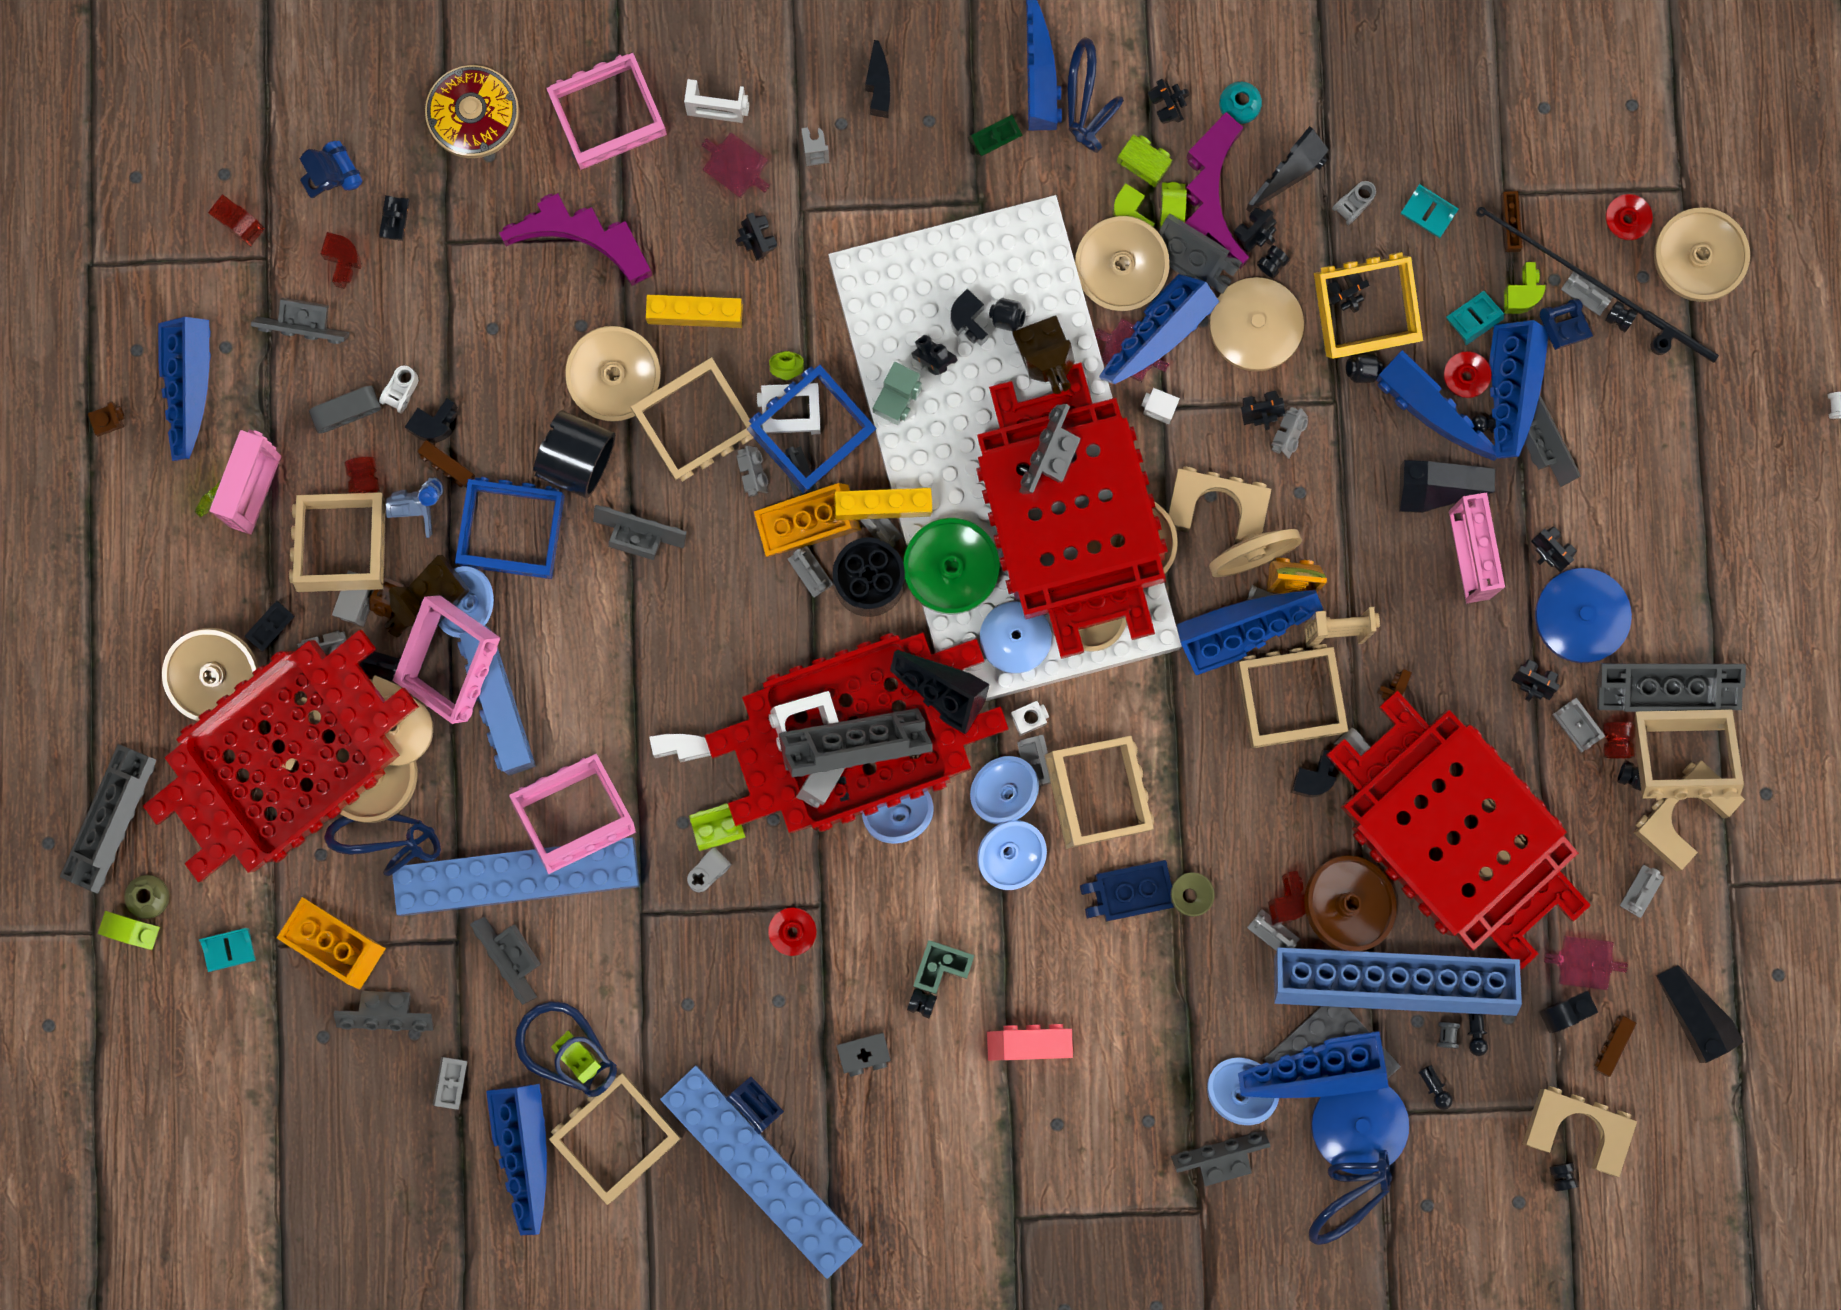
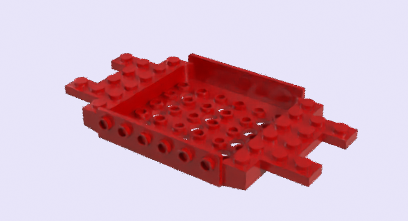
M1081 362L1073 364L1066 375L1071 386L1067 391H1061L1060 394L1053 393L1018 403L1012 381L989 387L1000 429L977 435L982 456L978 457L980 467L976 468L979 482L984 481L986 490H982L985 504L990 503L992 512L988 513L991 527L996 526L998 534L993 535L997 549L1002 548L1004 557L999 558L1003 572L1008 571L1010 579L1005 580L1008 593H1014L1015 600L1020 599L1025 619L1045 614L1050 615L1061 659L1084 653L1079 634L1080 629L1126 618L1131 640L1154 635L1155 631L1143 588L1166 583L1161 561L1165 560L1164 553H1167L1168 550L1165 539H1160L1158 533L1162 528L1159 517H1154L1152 508L1156 507L1152 493H1147L1146 486L1149 485L1146 471H1141L1140 463H1143L1140 448L1135 449L1133 442L1137 440L1134 426L1129 427L1127 418H1122L1116 398L1092 403ZM1068 404L1070 408L1061 428L1081 438L1075 451L1077 454L1076 461L1070 463L1063 482H1057L1041 473L1033 493H1020L1023 476L1016 472L1017 466L1021 463L1031 465L1030 458L1038 449L1040 444L1039 438L1042 431L1047 428L1051 410L1056 405ZM1093 444L1099 446L1100 454L1096 457L1088 456L1086 453L1088 446ZM1107 489L1112 492L1113 497L1110 501L1102 502L1099 499L1098 495L1102 490ZM1086 496L1089 499L1088 506L1078 508L1075 505L1076 498ZM1056 502L1064 503L1066 506L1065 512L1060 515L1054 514L1052 512L1053 504ZM1033 508H1038L1042 511V517L1037 521H1033L1028 517L1029 511ZM1114 535H1122L1125 543L1121 547H1114L1111 544V538ZM1091 541H1098L1102 546L1100 552L1096 554L1090 553L1087 550L1088 544ZM1069 547H1074L1078 551L1077 557L1073 560H1068L1064 557V551ZM1046 553L1052 554L1054 556V563L1050 566L1042 565L1040 562L1042 555Z
M358 630L328 656L316 640H308L296 651L283 652L281 650L270 658L271 662L268 665H262L252 673L253 677L237 684L234 687L235 692L230 696L225 695L216 702L217 706L214 709H208L198 717L200 720L194 725L189 724L180 731L182 735L176 740L182 744L164 757L178 777L146 802L143 807L156 825L161 824L176 812L202 849L184 864L197 882L205 880L233 856L238 858L248 873L257 871L268 862H280L288 855L287 853L291 849H295L306 841L305 838L311 833L314 834L319 831L326 821L338 816L342 812L341 809L347 804L350 805L358 800L362 792L374 787L378 780L386 774L384 769L400 756L385 734L419 708V706L406 688H401L385 701L367 677L359 663L374 652L376 648L363 630ZM299 691H303L307 695V701L304 705H299L295 700V696ZM313 710L321 714V721L318 724H313L309 719V715ZM264 720L271 724V730L268 734H263L259 729L260 723ZM328 729L335 733V740L332 743L325 742L323 738L324 732ZM278 739L282 740L285 744V750L282 753L275 752L273 748L274 742ZM342 748L349 752V759L345 763L340 762L337 757L338 751ZM228 749L235 753V760L232 763H227L224 760V752ZM292 758L296 759L299 763V769L294 773L286 769V762ZM242 768L249 772V779L246 782H241L237 776L238 771ZM304 778H310L313 782V788L309 792L302 789L301 782ZM256 787L260 788L263 792V798L260 801L253 800L251 796L252 790ZM268 807H274L277 811V817L273 821L268 820L265 815Z
M923 632L903 640L900 639L899 635L894 636L893 633L881 636L879 642L873 644L870 641L857 645L858 649L848 652V649L841 650L834 654V658L828 660L825 657L812 661V665L803 668L800 665L789 669V674L780 676V673L767 677V681L762 683L764 689L742 697L749 720L704 735L712 758L714 759L735 751L750 796L728 803L735 826L737 827L781 811L790 834L810 827L815 831L823 832L833 828L832 825L838 822H842V824L856 820L855 816L861 814L868 816L877 813L878 808L887 805L888 808L901 804L903 799L910 797L913 800L924 796L923 792L933 789V792L942 790L947 787L946 784L951 783V777L972 770L964 746L1009 730L1001 706L978 714L968 732L963 734L943 722L939 718L941 714L932 705L928 707L923 702L924 698L916 690H910L890 671L894 652L900 650L959 670H965L985 662L977 639L931 655ZM888 678H894L898 681V687L895 691H887L885 689L884 683ZM827 691L830 693L839 722L847 721L852 716L861 719L894 713L892 710L893 703L901 700L906 704L905 710L919 709L925 720V730L932 742V752L922 753L917 759L905 756L898 759L875 762L877 769L872 775H867L863 772L864 764L845 768L840 777L845 776L846 784H836L824 805L820 804L816 808L796 798L809 774L792 777L789 770H785L782 751L778 749L776 742L778 734L776 728H772L769 715L775 706ZM843 694H849L853 698L852 705L847 708L842 707L839 703V698ZM819 708L806 710L808 719L802 724L794 720V714L788 716L785 721L786 731L824 725ZM846 792H848L850 800L841 802L840 798H843Z
M1397 690L1379 706L1380 710L1390 719L1394 726L1360 756L1348 741L1343 739L1326 754L1331 762L1358 790L1341 806L1344 812L1356 824L1352 827V830L1355 832L1353 836L1361 845L1366 844L1371 850L1369 852L1370 856L1377 863L1382 862L1386 866L1385 872L1393 881L1398 880L1404 886L1401 888L1404 894L1410 899L1414 898L1420 904L1417 907L1426 917L1431 916L1436 922L1434 927L1442 935L1445 933L1449 936L1456 935L1472 951L1490 937L1509 959L1520 960V970H1522L1538 955V952L1523 935L1557 905L1571 921H1575L1591 906L1560 871L1579 853L1564 836L1567 831L1562 827L1560 820L1550 814L1546 809V805L1531 793L1529 786L1513 773V768L1497 755L1496 749L1489 743H1486L1481 733L1470 724L1464 725L1450 710L1444 711L1435 721L1428 725ZM1455 762L1459 763L1463 769L1462 774L1458 777L1451 775L1449 771L1451 764ZM1435 779H1441L1445 783V789L1441 793H1437L1432 789V782ZM1423 795L1427 798V806L1424 809H1418L1415 806L1414 799L1416 796ZM1487 798L1492 799L1495 803V808L1490 813L1482 809V802ZM1401 811L1407 812L1410 816V820L1406 825H1400L1397 822V814ZM1468 815H1474L1477 818V825L1473 829L1467 828L1464 824V819ZM1450 831H1456L1460 836V840L1456 845H1451L1447 841V834ZM1519 834L1527 838V845L1522 849L1517 848L1514 844V839ZM1433 847H1438L1442 851V857L1439 861H1433L1429 857V851ZM1500 851H1506L1510 856L1509 862L1505 865H1501L1497 861V854ZM1483 867H1488L1492 871V877L1488 881H1483L1479 876V871ZM1466 883L1474 886L1475 892L1471 897H1465L1462 894V886Z

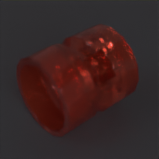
M358 457L344 462L346 475L351 478L347 482L349 494L378 493L380 491L379 480L374 476L377 472L374 457Z
M1628 722L1604 723L1603 734L1607 742L1603 744V757L1612 759L1635 758V744L1631 742V739L1635 738V724Z

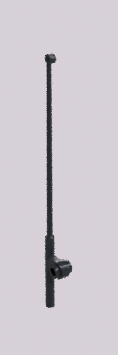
M1479 207L1476 210L1478 217L1488 216L1638 312L1645 320L1661 329L1660 335L1655 337L1650 344L1654 354L1663 355L1671 349V340L1675 338L1713 363L1719 357L1718 354L1649 310L1645 311L1488 212L1484 207Z

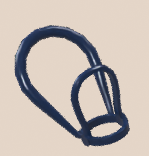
M1084 37L1077 43L1074 49L1068 74L1069 131L1075 136L1077 142L1082 143L1089 150L1098 153L1102 145L1095 135L1116 113L1124 99L1121 96L1113 98L1102 108L1086 128L1084 127L1094 88L1097 65L1094 43L1091 39ZM1086 48L1087 74L1080 123L1078 124L1074 122L1077 76L1082 54Z
M396 814L387 820L414 824L407 830V840L357 845L341 844L335 841V833L345 825L355 822L345 816L335 820L326 829L324 836L328 848L337 853L349 855L365 854L406 845L389 861L383 871L385 876L392 875L414 857H419L425 861H432L440 855L441 851L440 842L432 827H427L421 820ZM414 830L424 833L414 840ZM429 838L434 848L433 855L424 853L422 848L417 845ZM412 850V852L395 864L405 853Z
M550 1001L543 1003L526 1013L516 1029L515 1046L518 1057L529 1071L540 1077L582 1090L589 1097L601 1095L613 1083L617 1074V1065L608 1059L590 1024L578 1009L563 1002ZM549 1011L563 1012L571 1016L588 1037H572L561 1046L555 1056L557 1073L535 1063L527 1054L524 1043L526 1030L531 1021L540 1014ZM575 1042L589 1044L601 1058L602 1062L599 1063L601 1068L597 1070L596 1075L603 1069L610 1067L608 1077L595 1090H590L596 1075L588 1079L584 1084H581L564 1074L561 1070V1056Z
M1380 1150L1377 1163H1339L1328 1168V1175L1337 1181H1372L1341 1196L1326 1207L1313 1221L1309 1229V1241L1315 1245H1321L1337 1240L1360 1223L1381 1199L1390 1192L1392 1175L1390 1173L1387 1150ZM1342 1169H1379V1173L1352 1176L1339 1175L1334 1173V1171ZM1377 1184H1381L1382 1192L1346 1222L1326 1234L1318 1235L1322 1226L1338 1210Z

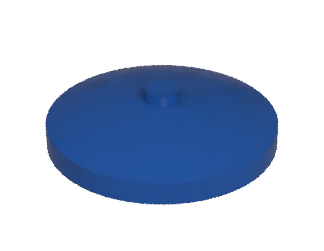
M1589 568L1571 569L1557 575L1543 588L1535 608L1536 627L1544 644L1557 656L1575 663L1596 662L1614 653L1625 641L1632 620L1630 602L1623 588L1609 575Z
M1389 1087L1320 1097L1313 1110L1311 1131L1318 1151L1331 1165L1339 1163H1377L1380 1150H1387L1389 1164L1391 1165L1400 1156L1406 1145L1409 1135V1118L1401 1098ZM1342 1169V1171L1365 1175L1379 1172V1169Z

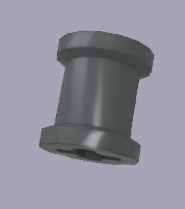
M1439 1022L1438 1026L1441 1027L1440 1042L1437 1043V1047L1458 1049L1457 1029L1460 1028V1024Z

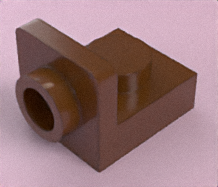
M110 401L107 403L108 406L88 413L97 437L124 427L122 420L125 419V415L121 406H117Z
M384 577L383 589L374 590L370 596V610L378 616H385L391 619L393 611L390 607L389 589L391 587H404V585Z
M1403 669L1400 674L1395 673L1390 685L1394 688L1393 690L1380 686L1377 693L1381 695V699L1386 700L1397 690L1403 696L1412 672Z

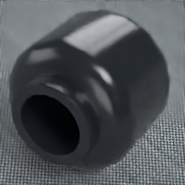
M1000 298L995 305H991L989 318L992 319L993 325L996 328L1016 331L1025 322L1026 310L1019 301Z
M1372 352L1354 354L1346 362V374L1354 383H1373L1378 379L1379 374L1383 370L1382 362Z

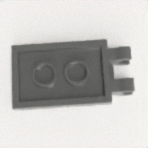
M1171 214L1167 216L1159 230V234L1162 236L1168 249L1169 267L1181 275L1205 281L1208 286L1210 285L1218 292L1224 293L1232 280L1220 274L1222 270H1225L1229 275L1234 276L1242 264L1240 260L1227 257L1229 250Z

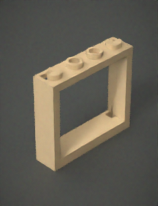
M712 357L631 406V410L675 481L681 479L682 482L694 475L692 472L699 466L702 470L714 463L712 458L719 454L724 457L734 451L733 446L741 441L742 445L754 438L747 431V428L751 425L749 422L750 418ZM711 371L746 429L678 470L643 412Z
M383 493L296 495V504L292 505L295 526L291 527V537L295 541L294 547L290 549V558L294 565L293 569L289 571L290 583L294 584L296 591L383 589L386 501ZM372 507L370 573L303 576L305 509Z
M1327 644L1313 646V650L1310 651L1296 648L1289 650V654L1280 655L1279 651L1266 654V658L1259 659L1256 658V655L1242 658V661L1237 664L1251 749L1342 735L1348 732L1334 647L1327 648ZM1326 657L1338 724L1259 736L1248 669Z
M1733 710L1640 711L1635 713L1633 731L1643 799L1656 798V800H1660L1662 798H1675L1682 800L1696 797L1700 799L1740 797L1744 781ZM1725 730L1732 779H1652L1646 732Z
M1132 736L1052 751L1044 755L1066 849L1140 834L1154 829V817L1152 812L1149 811L1147 803L1149 799L1148 792L1142 782L1143 770L1137 761V746L1132 740ZM1120 746L1139 825L1081 837L1063 758Z
M624 1073L616 1074L613 1083L604 1093L596 1097H588L587 1100L590 1103L583 1109L580 1106L577 1107L569 1115L571 1120L565 1125L562 1122L551 1131L553 1136L549 1139L607 1205L615 1200L682 1139ZM622 1084L668 1137L607 1192L561 1139Z

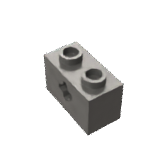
M884 1033L836 1045L844 1074L849 1073L850 1077L863 1074V1068L872 1066L873 1071L886 1068V1062L891 1061ZM865 1048L866 1052L871 1051L872 1056L868 1057V1062L864 1063L863 1059L858 1060L857 1055L861 1054V1049Z

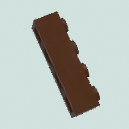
M1518 191L1503 192L1501 194L1503 221L1521 232ZM1503 227L1505 252H1520L1523 248L1522 238Z
M427 440L417 451L420 459L424 462H427V460L431 462V466L437 471L439 469L444 472L443 475L448 479L452 477L456 480L454 483L461 488L463 486L467 488L468 479L473 480L476 477L472 472Z
M1625 1016L1617 1017L1614 1022L1615 1028L1608 1034L1607 1039L1609 1040L1601 1048L1600 1052L1602 1054L1594 1063L1595 1071L1606 1077H1611L1637 1024L1636 1022Z

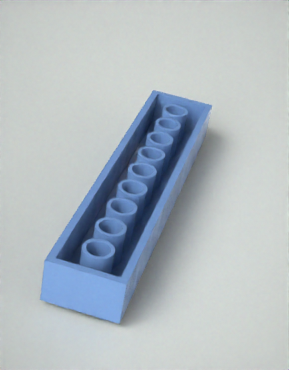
M632 837L623 838L550 874L547 873L535 849L404 865L392 874L396 913L398 916L640 887L635 839ZM561 846L544 849L546 853H549Z
M1277 948L1274 958V1004L1517 1016L1522 1005L1520 960Z
M695 1066L660 1100L823 1276L828 1279L863 1243L762 1134H758L754 1130L755 1127L733 1103L730 1104L726 1100L727 1097L698 1066Z

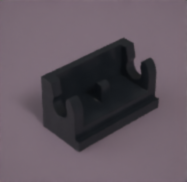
M277 600L247 632L245 637L263 652L295 616Z

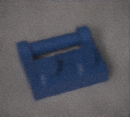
M1572 299L1567 304L1554 308L1546 307L1540 310V318L1555 350L1593 337L1582 313V302L1579 299ZM1570 313L1572 319L1556 323L1554 317Z
M749 1077L726 1098L730 1104L733 1103L754 1125V1130L758 1134H761L784 1112L752 1077Z

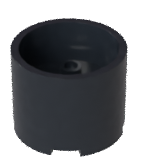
M561 410L550 424L553 430H549L545 441H542L533 468V471L536 472L534 476L587 499L597 487L605 471L614 447L616 434Z
M871 537L860 538L848 543L838 554L833 565V583L836 596L847 610L856 615L874 617L891 610L900 600L905 585L904 564L897 550L888 543ZM867 570H870L871 574H875L872 576L871 581H868L866 577H862L865 576Z

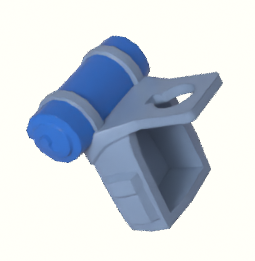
M435 477L428 478V481L422 485L419 491L408 493L407 490L392 492L391 496L386 500L387 518L423 515L426 538H430L432 535L430 506L436 504L443 494L442 482Z

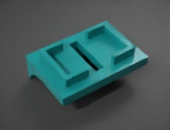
M1419 184L1400 214L1440 239L1459 209ZM1431 204H1437L1426 221L1422 220Z
M1482 291L1446 316V319L1462 337L1465 345H1468L1494 327V325L1504 320V313L1487 293ZM1469 309H1471L1483 322L1481 325L1471 315V313L1468 311Z
M249 928L199 939L208 972L256 961ZM226 938H228L233 959L230 961L228 960L224 941Z

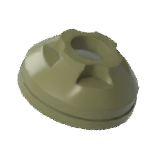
M1186 873L1176 879L1172 885L1171 902L1175 909L1183 915L1200 916L1211 908L1214 901V888L1205 876L1199 873ZM1186 889H1191L1195 892L1196 898L1193 903H1187L1183 899V892Z
M143 875L132 880L127 886L124 896L128 910L133 915L143 919L155 918L162 914L167 908L170 897L166 884L160 878L152 875ZM142 889H147L150 892L151 897L147 903H140L137 899V894Z

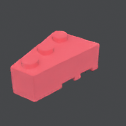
M1049 1024V1029H1041V1025H1026V1030H1018V1025L1003 1026V1031L987 1032L988 1061L1073 1058L1072 1029H1063V1024Z

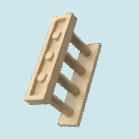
M1369 607L1360 617L1330 619V617H1326V611L1315 612L1304 624L1306 648H1313V646L1319 645L1325 638L1358 636V644H1363L1376 632V628L1380 627L1379 614L1375 613L1374 607Z

